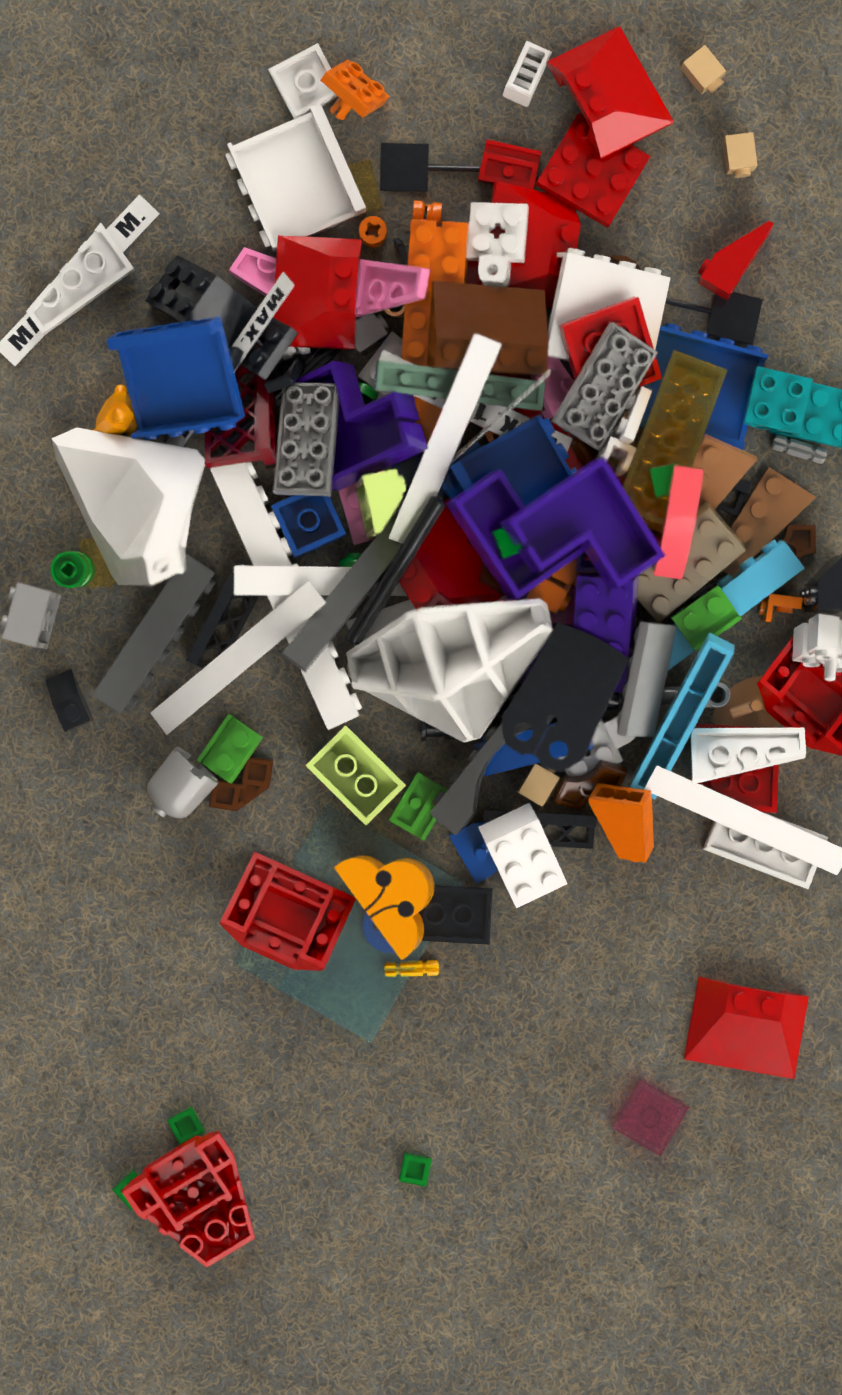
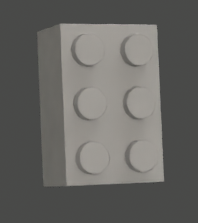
M17 582L16 588L12 587L8 596L7 604L11 605L9 615L3 616L0 625V632H3L2 638L36 648L47 649L62 595Z

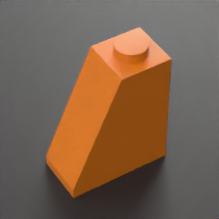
M597 783L589 797V804L618 858L646 863L654 848L652 791Z

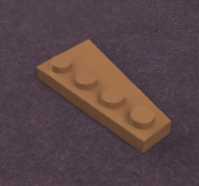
M705 434L689 468L703 470L698 508L707 501L715 510L756 462L757 456ZM665 519L658 531L657 536L662 537Z
M768 467L730 527L744 543L746 551L725 567L722 572L733 576L741 569L738 566L742 562L758 554L816 496Z

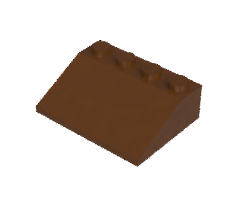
M432 281L427 367L459 371L474 334L501 344L489 373L542 376L547 372L549 348L545 290Z

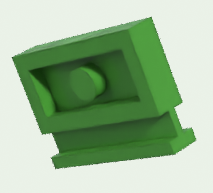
M716 585L671 617L694 651L701 648L709 632L718 636L742 619L719 585Z
M228 714L197 761L232 784L263 737L234 716Z
M417 771L388 820L424 841L436 822V819L429 814L434 808L431 803L441 791L446 793L448 789Z

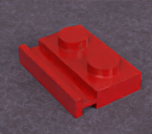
M487 139L478 182L494 185L495 181L533 190L542 151Z

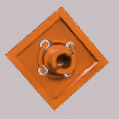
M349 59L326 71L320 80L339 97L334 105L331 106L330 112L333 115L336 111H339L335 117L340 120L346 118L351 108L364 118L383 106L390 98L379 82L371 80L363 73L360 65Z

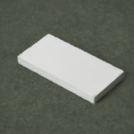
M772 816L787 824H790L796 828H799L805 832L817 836L823 840L827 841L828 839L827 836H824L817 832L811 831L809 829L803 828L796 824ZM714 820L703 850L809 889L817 866Z

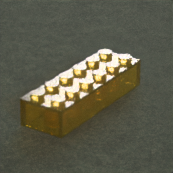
M676 350L673 351L669 358L622 485L647 527L663 533L669 495L654 498L648 470L678 463V466L692 468L727 373V369Z

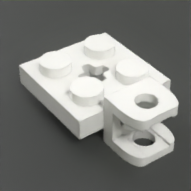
M471 202L467 260L479 261L478 272L483 285L508 287L511 276L510 262L525 263L528 204ZM496 226H501V229L506 230L505 234H500L499 239H495L494 235L490 233Z
M643 386L631 397L596 458L604 457L606 462L609 456L618 459L619 462L615 475L619 477L627 472L636 448L629 444L635 439L652 392Z
M618 715L606 722L601 718L592 738L594 748L590 750L591 755L586 756L585 754L580 762L566 769L567 775L580 776L594 769L600 760L613 764L622 762L624 759L618 748L631 742L636 736L618 734Z

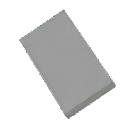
M609 322L553 417L552 422L592 448L600 451L658 352L615 323Z
M295 383L293 386L282 389L273 487L275 495L331 496L339 411V396L334 383Z
M640 622L639 627L636 629L634 634L636 642L634 654L631 656L628 664L630 670L628 683H626L623 689V708L617 718L618 734L623 736L654 737L677 626Z

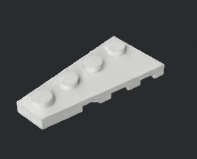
M100 223L96 227L95 232L80 246L74 257L59 271L58 276L51 284H48L26 312L41 333L46 335L135 269L102 223Z
M694 728L690 734L692 784L795 761L806 756L805 728Z

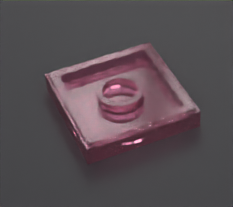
M639 1078L611 1127L661 1156L689 1107Z

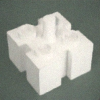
M819 613L810 618L809 623H802L794 628L792 661L803 662V666L818 667L820 663L823 664L824 680L834 681L836 679V672H842V620H840V617Z

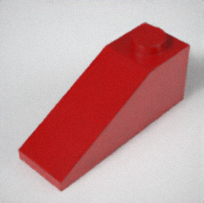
M768 221L715 253L711 261L706 258L698 271V274L701 275L699 284L728 301L770 234L774 223Z

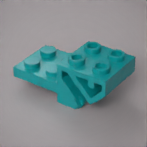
M757 366L752 380L743 424L756 429L769 430L771 434H779L792 439L798 438L842 449V389L813 383L811 378Z

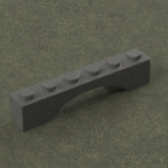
M548 716L547 723L549 724L555 716ZM520 723L515 727L514 734L516 736L532 727L527 723ZM502 724L498 728L493 726L484 737V740L487 741L481 750L476 748L466 759L469 765L463 772L458 770L448 782L452 785L446 793L441 791L431 803L434 808L429 814L454 835L461 833L478 812V795L481 780L488 764L496 752L505 744Z

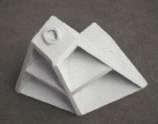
M75 428L52 438L58 465L103 560L117 584L152 585L176 573L182 574L185 570L186 543L192 505L205 467V459L198 450L82 428Z
M541 599L423 608L405 613L346 652L348 660L347 670L352 679L351 685L353 689L364 690L464 743L479 739L553 632L548 605Z

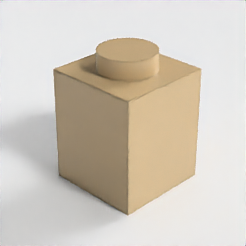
M706 45L685 60L680 68L701 95L707 90L710 93L714 92L724 83L722 78L726 70Z
M753 132L726 135L724 137L722 146L726 175L734 174V178L750 176L751 171H754L758 166Z
M533 764L517 792L543 807L559 777L554 775L556 771L542 765Z

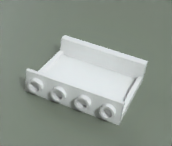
M321 103L311 107V112L236 145L232 146V143L227 144L230 151L225 154L232 170L237 168L241 176L240 179L236 180L243 196L249 195L252 202L248 206L254 222L260 220L264 229L259 232L265 247L271 245L273 252L277 251L278 235L311 237L366 213V206Z
M568 248V252L557 253L556 257L563 260L548 327V357L569 361L558 325L634 296L640 299L654 350L656 349L670 277L662 276V270L645 267L644 271L635 269L636 264L620 261L619 265L610 263L611 258L607 256L594 255L593 258L585 257V251Z

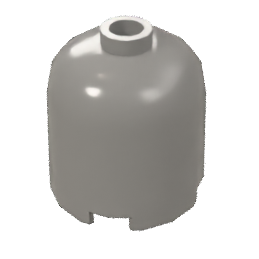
M177 746L147 784V793L153 802L151 808L162 817H165L167 814L173 818L181 819L193 812L218 784V779L202 763L197 767L188 760L191 754Z

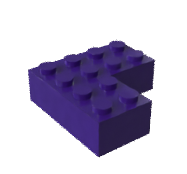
M332 361L298 378L295 382L334 383L339 396V411L332 490L340 491L357 483L362 476L378 473L428 449L422 425L415 422L420 420L413 395L392 392L364 405L352 364Z
M604 457L592 460L500 523L512 543L522 546L518 549V552L531 572L542 571L581 544L608 589L620 588L665 557L662 549Z
M501 470L490 472L446 503L508 599H519L585 552L580 544L542 571L536 572L530 571L519 553L501 559L491 532L502 528L500 524L502 521L525 507Z
M579 573L576 582L574 625H564L597 637L630 659L634 651L639 575L620 588L608 589L599 573ZM552 623L553 630L557 623ZM544 646L542 647L538 655L535 657V659L533 660L525 674L520 679V683H523L525 681L526 677L528 676L529 672L534 666ZM628 664L614 692L623 693L630 673Z

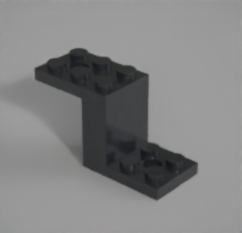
M177 255L167 265L166 272L159 282L151 288L149 296L145 301L155 309L179 322L221 316L227 345L232 347L258 308L217 275ZM272 317L239 366L266 380L298 332Z

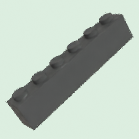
M186 554L184 572L171 576L92 695L120 714H123L125 710L130 712L139 700L135 695L141 686L146 689L155 675L151 671L157 663L162 665L170 654L167 648L172 640L177 642L183 635L186 628L182 625L188 616L193 619L202 604L198 601L204 593L209 595L217 584V581L214 579L217 574Z

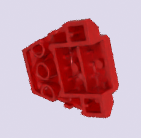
M219 1131L208 1133L203 1137L199 1135L194 1136L148 1164L143 1169L141 1175L134 1178L122 1189L123 1195L139 1217L143 1220L148 1219L156 1225L160 1233L164 1236L169 1235L177 1241L181 1249L205 1267L211 1266L255 1239L235 1156Z

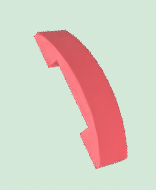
M674 465L668 507L660 548L665 557L655 563L653 573L655 576L682 580L698 510L703 477L702 469Z

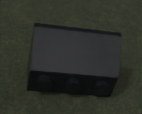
M842 554L832 557L805 584L804 590H800V597L803 598L802 607H804V613L842 612Z

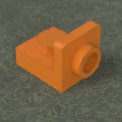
M771 593L759 602L758 615H762V621L771 622L773 606H776L777 612L793 614V608H802L803 598Z

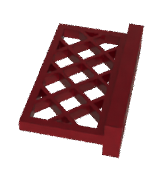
M238 366L234 373L237 385L241 389L239 392L241 400L249 394L254 398V401L247 408L243 407L245 417L236 423V427L224 430L219 436L213 433L215 427H211V430L205 432V465L207 468L263 460L265 465L276 464L275 391L268 393L264 385L266 380L255 374L254 378L247 385L238 381L244 374L252 373ZM249 417L255 424L246 432L239 426ZM236 431L242 437L232 446L225 440ZM248 440L255 444L254 452L242 453L239 451ZM220 445L228 449L223 456L213 458V452Z

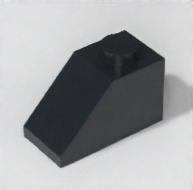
M72 669L45 680L53 707L64 732H69L94 721Z

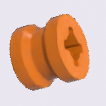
M369 216L360 223L359 237L365 246L376 248L381 246L386 240V224L377 216Z

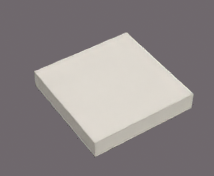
M318 43L268 69L293 119L311 112V107L320 103L324 106L339 98L320 81L325 72L330 70L331 67Z

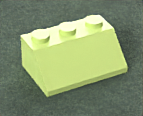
M397 469L362 476L355 484L367 540L374 538L382 531L403 498V492H406L403 475L398 476Z
M346 725L306 765L365 825L406 786Z

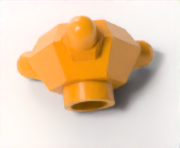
M117 385L114 394L105 401L96 417V428L93 431L120 436L124 433L130 436L137 427L132 403L127 394V388L124 385Z

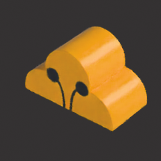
M367 855L354 856L334 867L399 958L401 960L406 958L419 946L424 935V924L419 912L429 904L434 894V879L430 870L420 861L411 858H401L384 866L378 859Z

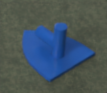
M486 821L468 825L457 835L453 833L449 835L476 884L498 871L478 828L488 823Z

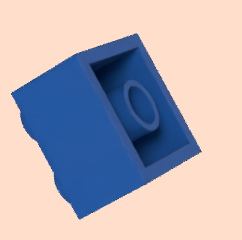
M293 495L271 505L295 559L347 536L329 496Z

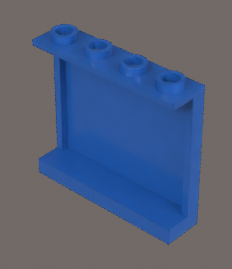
M221 316L123 331L106 339L109 351L118 349L138 430L131 434L132 439L143 437V440L149 441L159 438L161 434L177 437L189 430H194L195 434L211 430V427L218 426L220 430H227L236 427V423L245 417Z
M665 323V326H660L655 349L658 352L656 358L662 379L643 386L652 392L638 429L698 445L701 444L704 435L707 434L744 450V439L748 425L743 424L755 368L757 366L764 367L769 355L762 353L763 349L756 346L746 345V348L735 346L736 342L730 339L719 338V341L708 339L707 333L693 330L690 334L682 332L681 327L678 325Z
M536 415L451 463L449 466L462 491L490 472L501 470L524 506L577 471L575 467L570 470L565 459L569 458L567 451L562 443L556 444L552 437L555 430L548 418L542 419L541 415Z

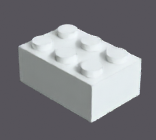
M530 803L478 827L516 908L567 884Z

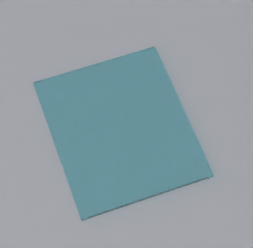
M328 804L291 866L294 870L354 896L334 867L342 861L359 855L374 857L382 862L384 866L401 858L415 859L423 863L430 870L434 879V885H463L461 879H456L335 809L333 805ZM356 899L323 971L293 970L247 948L243 949L235 964L360 1036L366 1042L372 1043L410 975H400V971H413L415 968L400 967V963H418L430 941H421L412 953L401 960ZM396 963V968H386L385 964ZM396 971V975L387 976L385 972Z

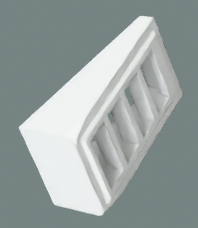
M526 41L505 86L503 97L528 107L552 52ZM527 53L541 59V64L527 58ZM522 64L537 70V73L523 68ZM520 75L522 77H525L531 80L532 83H528L522 79L517 78V76Z

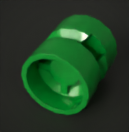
M65 551L53 559L50 573L53 580L64 588H81L93 580L95 564L91 557L83 552Z

